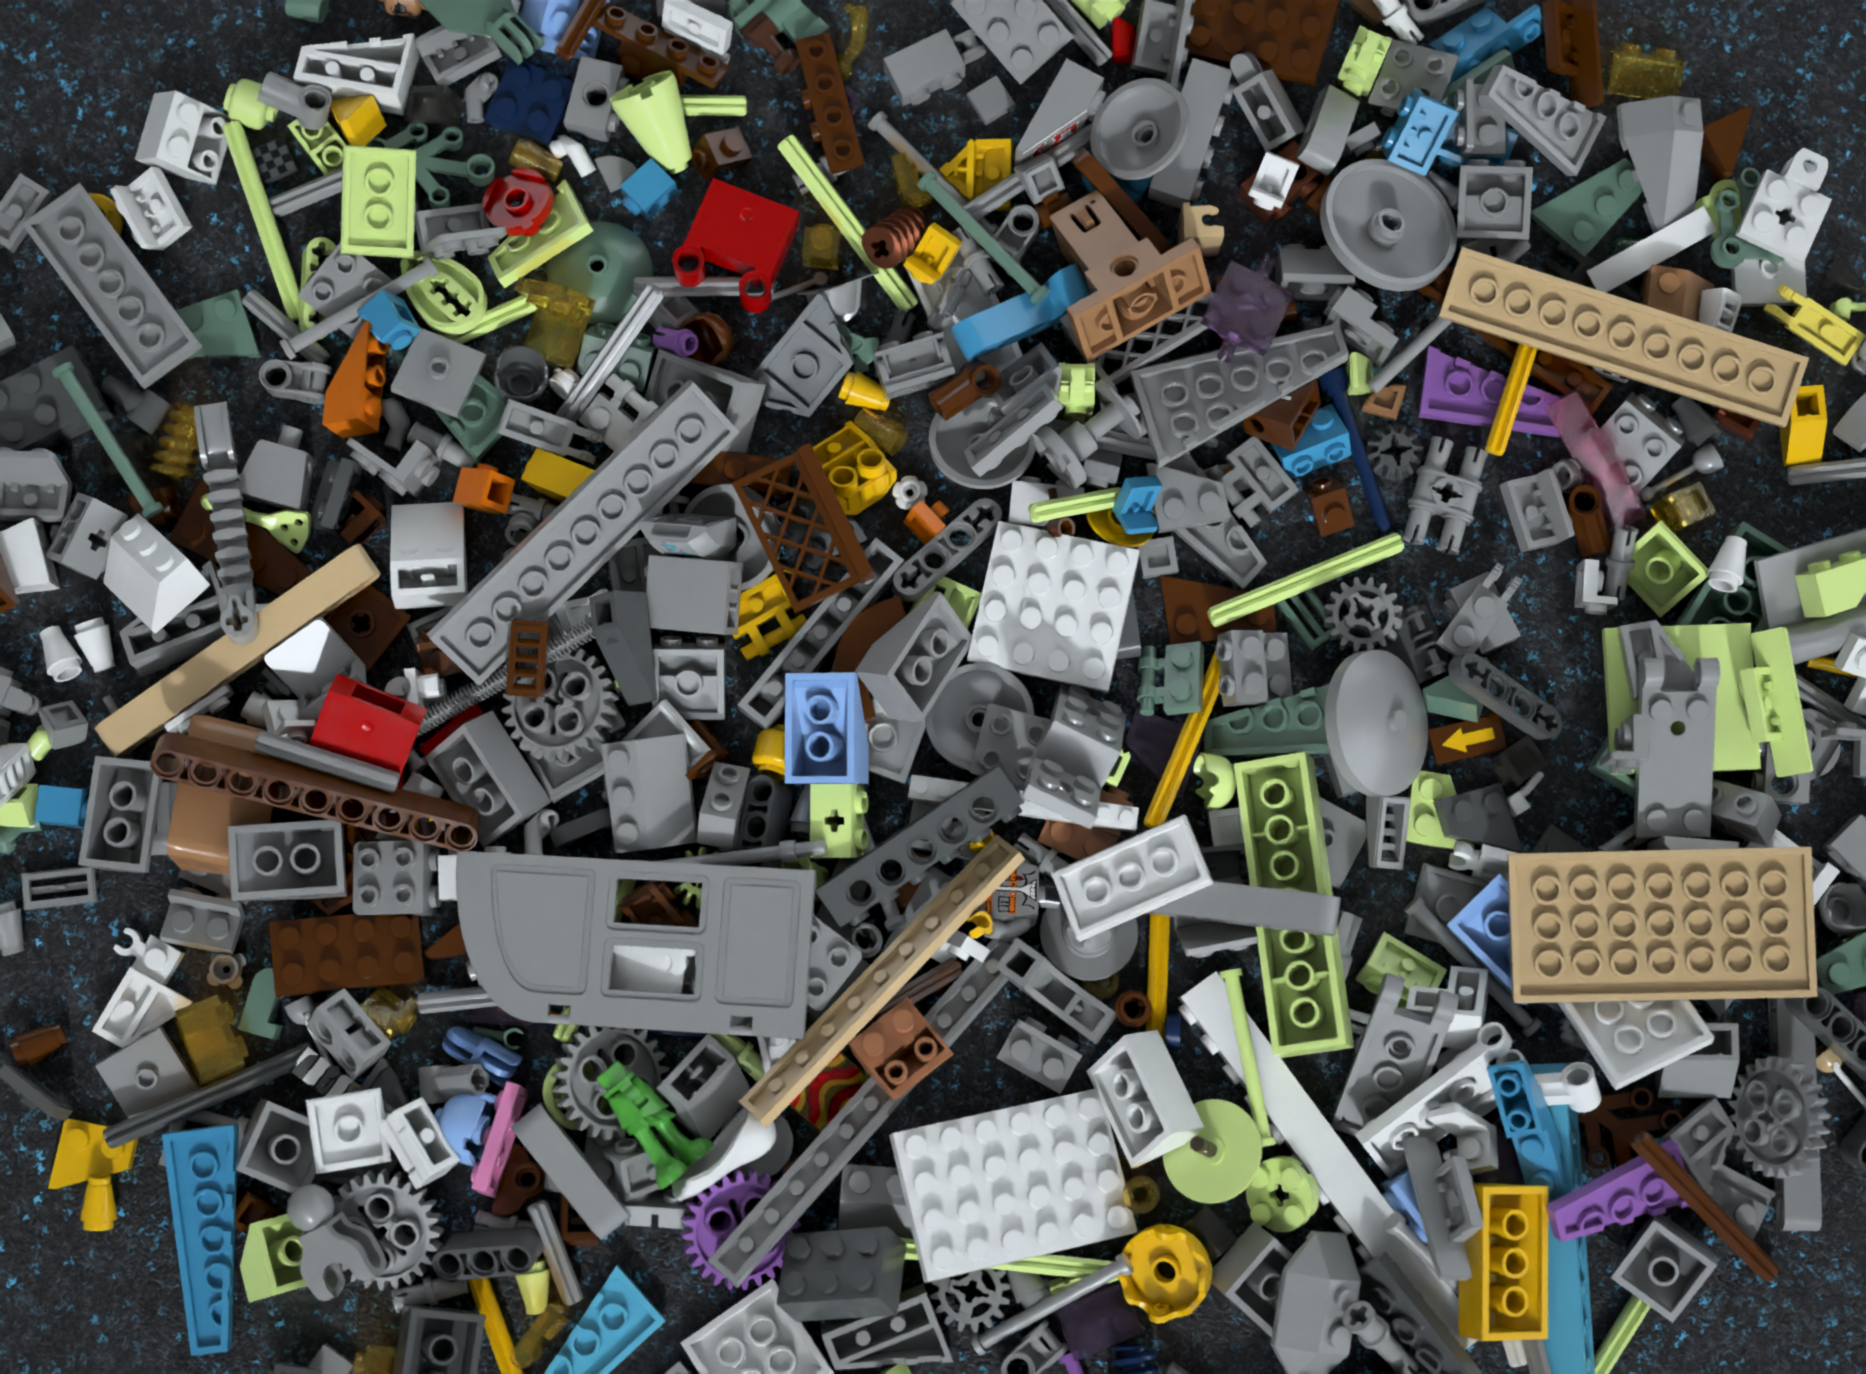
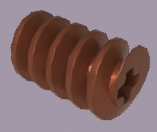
M903 206L866 230L861 236L862 247L869 260L880 268L890 269L913 254L927 230L923 213L916 207Z

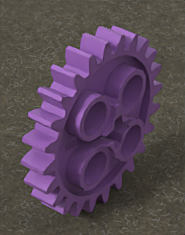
M736 1168L733 1172V1178L729 1179L725 1175L720 1179V1183H714L708 1187V1191L698 1193L699 1201L697 1203L686 1202L687 1207L693 1213L692 1215L681 1216L682 1222L690 1226V1228L680 1231V1236L685 1240L691 1241L682 1246L686 1254H693L688 1260L692 1267L701 1265L698 1273L702 1278L711 1274V1282L715 1286L723 1278L728 1290H731L734 1286L708 1262L709 1258L738 1227L735 1217L731 1212L729 1200L735 1199L738 1217L743 1221L749 1214L744 1209L748 1200L760 1198L761 1201L778 1182L776 1180L770 1184L771 1177L766 1172L757 1180V1173L753 1168L748 1170L746 1177H743L741 1171ZM718 1211L726 1212L725 1220L721 1224L716 1226L710 1225L709 1221L714 1213ZM799 1220L793 1224L741 1283L740 1286L743 1290H747L749 1279H753L759 1287L762 1286L761 1275L765 1273L771 1279H775V1273L772 1268L775 1265L782 1268L783 1260L781 1258L784 1255L787 1234H795L791 1230L801 1226Z

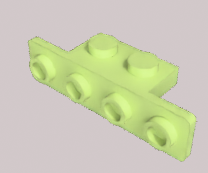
M1778 627L1754 632L1750 635L1756 667L1739 670L1741 676L1739 690L1746 703L1748 714L1746 717V727L1748 733L1752 736L1753 743L1770 742L1777 777L1812 772L1813 764L1787 628Z

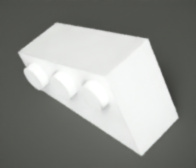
M414 33L403 34V38L381 41V38L377 37L369 38V42L347 44V41L302 46L293 76L294 81L304 86L309 84L322 85L330 92L332 99L373 94L380 112L404 116L419 58V51L414 43Z

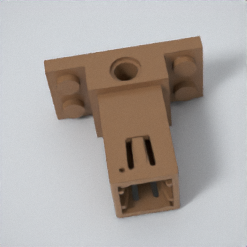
M1098 190L1091 192L1050 216L1062 256L1069 265L1077 263L1088 283L1091 293L1089 296L1078 300L1066 308L1080 352L1087 362L1212 293L1200 246L1193 237L1160 254L1147 237L1138 242ZM1087 209H1091L1097 218L1098 226H1096ZM1071 218H1076L1087 232H1082Z

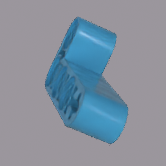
M1077 263L1056 272L1043 284L1050 289V293L1038 305L1035 306L1030 301L1031 296L1025 292L955 324L950 331L968 362L976 360L1060 323V318L1068 314L1067 307L1091 294L1088 283Z

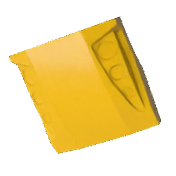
M851 420L845 423L843 429L813 447L845 515H857L884 498L897 480V470L885 458L884 453L879 450L874 440Z

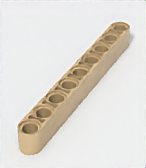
M361 544L348 548L258 611L259 632L254 641L246 645H237L231 642L225 634L108 716L94 729L114 758H121L163 730L166 723L263 660L265 653L274 645L287 638V636L313 618H323L380 577V571ZM243 623L235 627V630H242Z

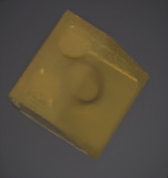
M217 994L175 1011L174 1022L200 1088L244 1068L245 1062L243 1058L249 1056L242 1036L234 1037L230 1027V1023L235 1022V1018L228 1001L221 1003Z

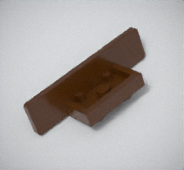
M1549 0L1543 2L1542 26L1545 32L1546 51L1544 57L1547 70L1568 77L1570 101H1577L1585 105L1586 108L1602 104L1604 96L1597 0H1563V2Z
M607 3L601 9L592 24L594 27L621 40L616 64L622 65L624 73L641 82H644L643 78L670 70L677 79L679 94H681L687 75L711 88H715L729 71L730 66L716 57L691 46L684 40L670 35L655 25L611 3Z
M823 33L797 40L796 47L806 88L800 89L804 109H811L814 121L808 122L813 143L820 141L831 174L862 167L864 160L830 34Z

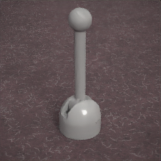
M1711 443L1700 447L1693 455L1692 465L1652 487H1644L1640 492L1641 499L1645 501L1651 500L1654 497V493L1694 471L1711 474L1723 468V461L1718 451Z

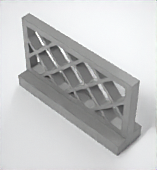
M1212 292L1196 301V303L1210 304L1215 310L1207 316L1192 315L1194 302L1187 307L1186 315L1175 313L1160 321L1157 325L1156 333L1141 332L1130 338L1125 352L1109 350L1098 356V361L1093 359L1087 363H1095V374L1099 380L1103 376H1107L1114 385H1117L1130 377V371L1146 367L1227 317V310ZM1066 314L1060 318L1064 337L1071 347L1075 346L1081 354L1069 316ZM1165 321L1183 323L1182 331L1176 335L1162 334ZM1135 339L1153 342L1152 349L1145 354L1132 353ZM1105 358L1123 360L1122 367L1108 376L1103 370Z

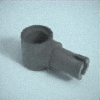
M108 375L100 385V392L123 407V412L126 413L125 418L151 436L172 409L168 402L146 388L144 391L134 389L113 375Z

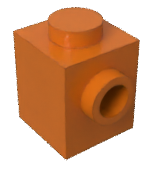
M478 463L477 468L462 467L452 502L477 512L507 514L516 480L498 473V468L487 464Z

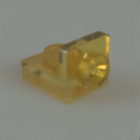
M905 153L891 156V169L902 206L911 204L913 207H920L932 201L931 198H933L927 190L922 191L917 185H914L919 182L914 162L908 164Z
M1701 482L1670 493L1650 506L1656 522L1658 523L1661 520L1674 534L1717 513Z

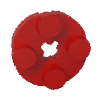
M528 168L511 170L513 175L505 179L499 176L489 185L483 197V209L493 228L506 227L508 236H519L522 234L526 237L534 236L539 232L541 224L549 217L554 205L555 194L539 172ZM524 197V202L517 207L512 205L513 201H520Z

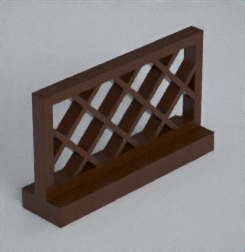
M810 442L797 448V452L732 482L795 613L860 582L863 584L874 579V572ZM795 463L800 473L796 489L777 483L780 471ZM774 473L772 480L765 479V477ZM755 482L769 486L763 504L748 500L743 488ZM803 482L805 483L809 493L801 491ZM774 488L794 494L787 513L768 506ZM798 496L814 502L816 509L811 521L792 515ZM752 507L761 510L760 513H759L758 519H757V517H756V515H755V513H754ZM766 512L785 518L779 536L763 531L761 524ZM819 514L825 525L816 523ZM790 520L809 526L803 545L784 539ZM814 528L830 534L832 541L827 553L808 547ZM768 539L776 542L774 550H772ZM781 544L801 550L794 569L779 564L776 557ZM834 547H836L840 557L832 555ZM805 552L825 558L819 577L799 571ZM830 560L845 565L850 575L849 578L839 583L823 579ZM784 572L792 574L789 583ZM797 576L817 582L812 596L798 602L792 591ZM821 584L829 586L828 588L819 592Z

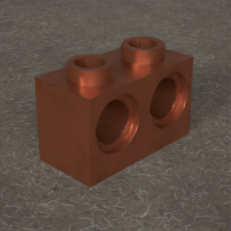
M1295 140L1290 142L1276 155L1300 164L1298 170L1303 173L1304 178L1293 180L1281 208L1274 206L1272 211L1255 205L1253 203L1254 198L1248 195L1258 171L1240 186L1238 196L1265 226L1273 219L1277 222L1281 221L1292 211L1293 207L1291 204L1300 196L1304 200L1307 199L1320 186L1317 182L1321 172L1296 159L1299 145Z

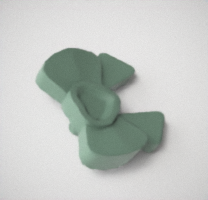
M840 323L839 327L852 355L856 354L853 373H856V371L860 373L869 371V363L873 361L874 353L879 351L880 339L878 337L865 338L851 332L845 323Z

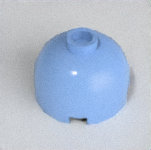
M486 1092L476 1095L460 1093L451 1097L443 1108L437 1109L434 1117L440 1125L446 1141L459 1157V1163L474 1167L476 1159L481 1160L485 1148L483 1146V1137L487 1127L493 1124V1110L495 1111L494 1105L497 1096Z

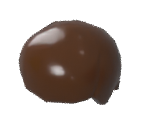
M702 312L681 324L680 329L692 330L698 338L697 350L689 355L688 358L714 366L724 361L731 354L733 348L730 326L720 315Z

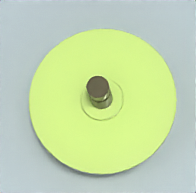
M1203 1100L1194 1103V1106L1204 1128L1183 1146L1164 1154L1163 1163L1169 1180L1184 1196L1201 1203H1221L1242 1193L1256 1176L1262 1157V1141L1257 1125L1244 1109L1225 1100Z

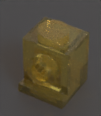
M815 224L813 228L805 227L802 248L803 265L839 270L843 237L841 231L835 230V227L828 224Z

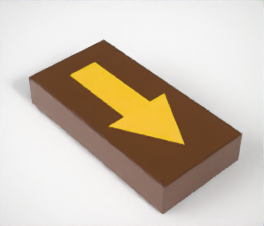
M1498 714L1481 717L1478 723L1464 721L1428 730V741L1435 766L1507 749Z

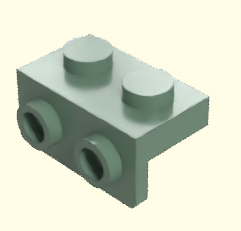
M598 323L591 325L584 333L576 374L583 375L616 329L615 326ZM638 333L608 378L615 373L623 381L629 380L636 386L635 390L645 392L649 382L653 358L658 351L653 341H651V337Z

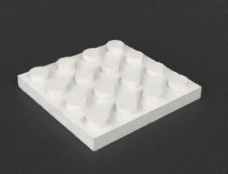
M998 521L967 662L992 664L1014 673L1109 693L1140 550L1064 534L1061 537H1052L1045 530Z

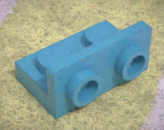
M1414 87L1410 96L1405 95L1398 108L1399 117L1394 127H1389L1383 136L1381 146L1383 147L1382 151L1385 157L1390 162L1426 176L1458 111L1454 107L1424 95L1420 89Z

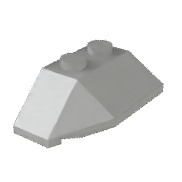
M1310 1231L1305 1238L1306 1242L1294 1253L1282 1270L1270 1344L1283 1366L1285 1374H1329L1349 1355L1352 1333L1344 1326L1343 1315L1352 1303L1358 1301L1361 1279L1346 1234L1342 1232Z

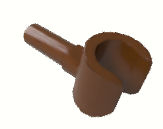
M1056 488L1047 490L1049 500L1058 498ZM1062 517L1049 520L1046 530L1052 537H1061L1062 534L1072 536L1075 532V524L1072 519Z

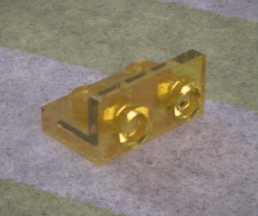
M1621 43L1620 48L1611 47L1610 55L1612 59L1605 89L1606 93L1643 99L1679 95L1686 61L1676 57V50L1656 48L1655 53L1641 52L1642 46L1632 43Z

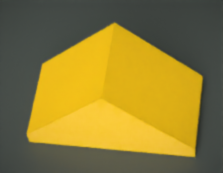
M373 94L334 98L331 101L330 108L349 145L366 146L387 126Z

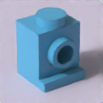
M381 290L357 312L360 318L372 324L370 329L375 338L383 344L389 343L394 350L407 347L411 340L422 331L404 299L384 290Z

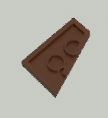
M1162 575L1159 577L1169 645L1201 641V643L1217 641V635L1230 630H1263V633L1277 632L1273 604L1219 627H1214L1211 624L1207 614L1210 607L1248 591Z

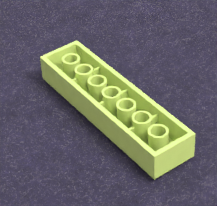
M1299 752L1235 763L1234 771L1250 886L1333 896L1314 759L1306 752ZM1256 927L1273 1055L1286 1058L1354 1048L1338 928H1336V936Z

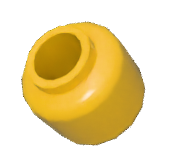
M774 724L772 728L760 731L757 736L752 762L760 775H767L777 780H785V725Z

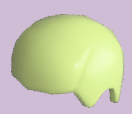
M1201 752L1196 757L1193 773L1202 778L1203 785L1201 788L1196 789L1195 792L1204 800L1205 809L1217 811L1224 808L1235 794L1236 778L1234 766L1223 756Z

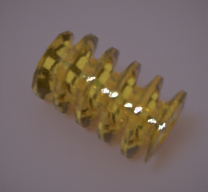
M173 402L180 410H171L168 416L176 424L164 425V431L171 437H160L158 443L166 450H157L153 456L161 464H150L148 469L168 479L183 482V478H195L196 475L188 468V464H200L201 461L192 454L193 451H199L194 408Z

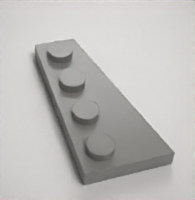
M1189 451L1164 465L1165 467L1208 478L1201 467L1199 468ZM1230 511L1229 521L1174 530L1179 537L1240 590H1244L1267 564V561Z

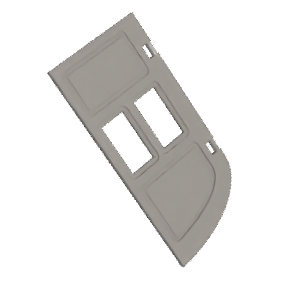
M457 851L456 895L465 948L480 984L497 1006L509 1015L520 1020L535 1023L805 1040L816 885L815 870ZM618 879L702 883L699 927L615 923ZM613 945L697 950L694 995L610 990ZM551 1005L570 1006V1014H550ZM732 1016L753 1017L752 1027L733 1026Z

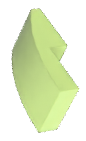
M297 119L288 125L290 131L324 175L343 167V146L346 144L328 121L319 130L306 129L300 125Z

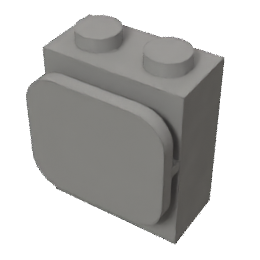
M649 555L648 562L644 568V581L647 583L646 598L650 628L738 635L743 562Z

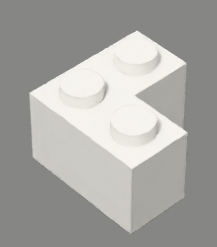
M1451 966L1448 988L1441 990L1459 995V1002L1442 1047L1467 1050L1478 1042V1031L1485 1023L1488 998V969ZM1410 986L1406 1010L1430 1017L1440 988Z

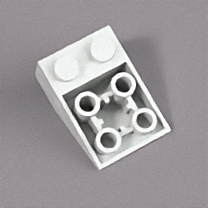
M455 502L391 505L390 574L391 597L395 609L456 606L468 594L464 506Z
M613 945L610 990L694 995L697 950Z

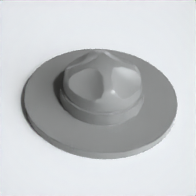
M1061 898L1059 908H1046L1041 920L1040 941L1046 957L1060 972L1078 980H1101L1116 974L1130 961L1137 946L1138 925L1136 918L1080 942L1076 940Z

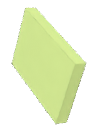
M353 145L343 146L340 254L413 258L416 150Z

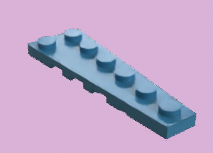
M238 1123L162 1134L191 1356L228 1352L232 1349L237 1170H235L238 1159Z

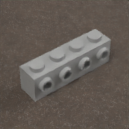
M1192 58L1181 91L1190 113L1188 136L1176 158L1166 168L1153 175L1148 191V199L1179 209L1182 208L1183 203H1190L1191 200L1198 202L1204 181L1198 180L1201 168L1209 169L1215 150L1210 148L1209 144L1212 135L1219 137L1225 120V116H1221L1219 113L1223 103L1230 105L1233 96L1232 90L1236 87V84L1230 83L1232 70Z

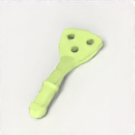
M207 494L203 495L200 499L202 507L208 511L212 510V506L207 500ZM243 507L247 519L245 522L268 529L278 543L294 553H300L304 549L311 532L310 513L307 511L285 509L268 514L254 512Z

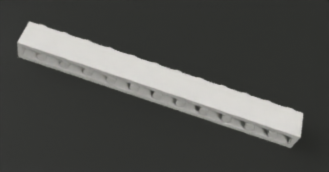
M1215 971L1178 998L1182 1003L1178 1010L1190 1026L1196 1023L1202 1030L1204 1035L1200 1037V1040L1212 1055L1218 1052L1226 1063L1222 1069L1234 1085L1240 1082L1247 1091L1226 984L1220 978L1217 971ZM1247 1013L1267 1118L1270 1123L1271 1137H1275L1276 1143L1279 1146L1285 1143L1293 1154L1290 1157L1301 1162L1300 1166L1305 1169L1307 1174L1311 1173L1319 1189V1202L1323 1206L1329 1203L1337 1214L1333 1218L1334 1222L1342 1233L1346 1234V1236L1351 1233L1359 1243L1355 1250L1364 1263L1387 1252L1439 1319L1447 1326L1464 1350L1468 1349L1478 1340L1459 1336L1458 1297L1443 1280L1437 1279L1436 1274L1395 1234L1390 1235L1384 1230L1385 1220L1395 1212L1282 1059L1273 1055L1271 1044ZM1247 1095V1096L1244 1097V1099H1245L1246 1103H1247V1104L1249 1105V1107H1250L1249 1099H1248V1095Z

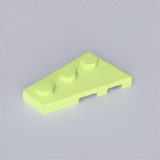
M566 179L556 187L559 193L555 196L552 211L546 221L541 224L537 234L526 237L523 234L508 236L487 257L498 281L504 288L593 232L572 187Z

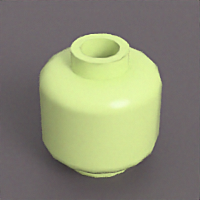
M240 79L237 84H230L223 106L224 110L228 111L231 121L238 120L241 125L256 130L262 129L268 121L274 122L278 109L257 101L262 84L249 79Z

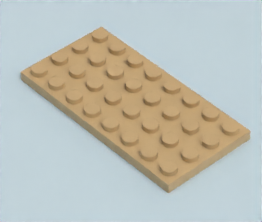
M1811 847L1507 854L1512 1003L1818 997Z

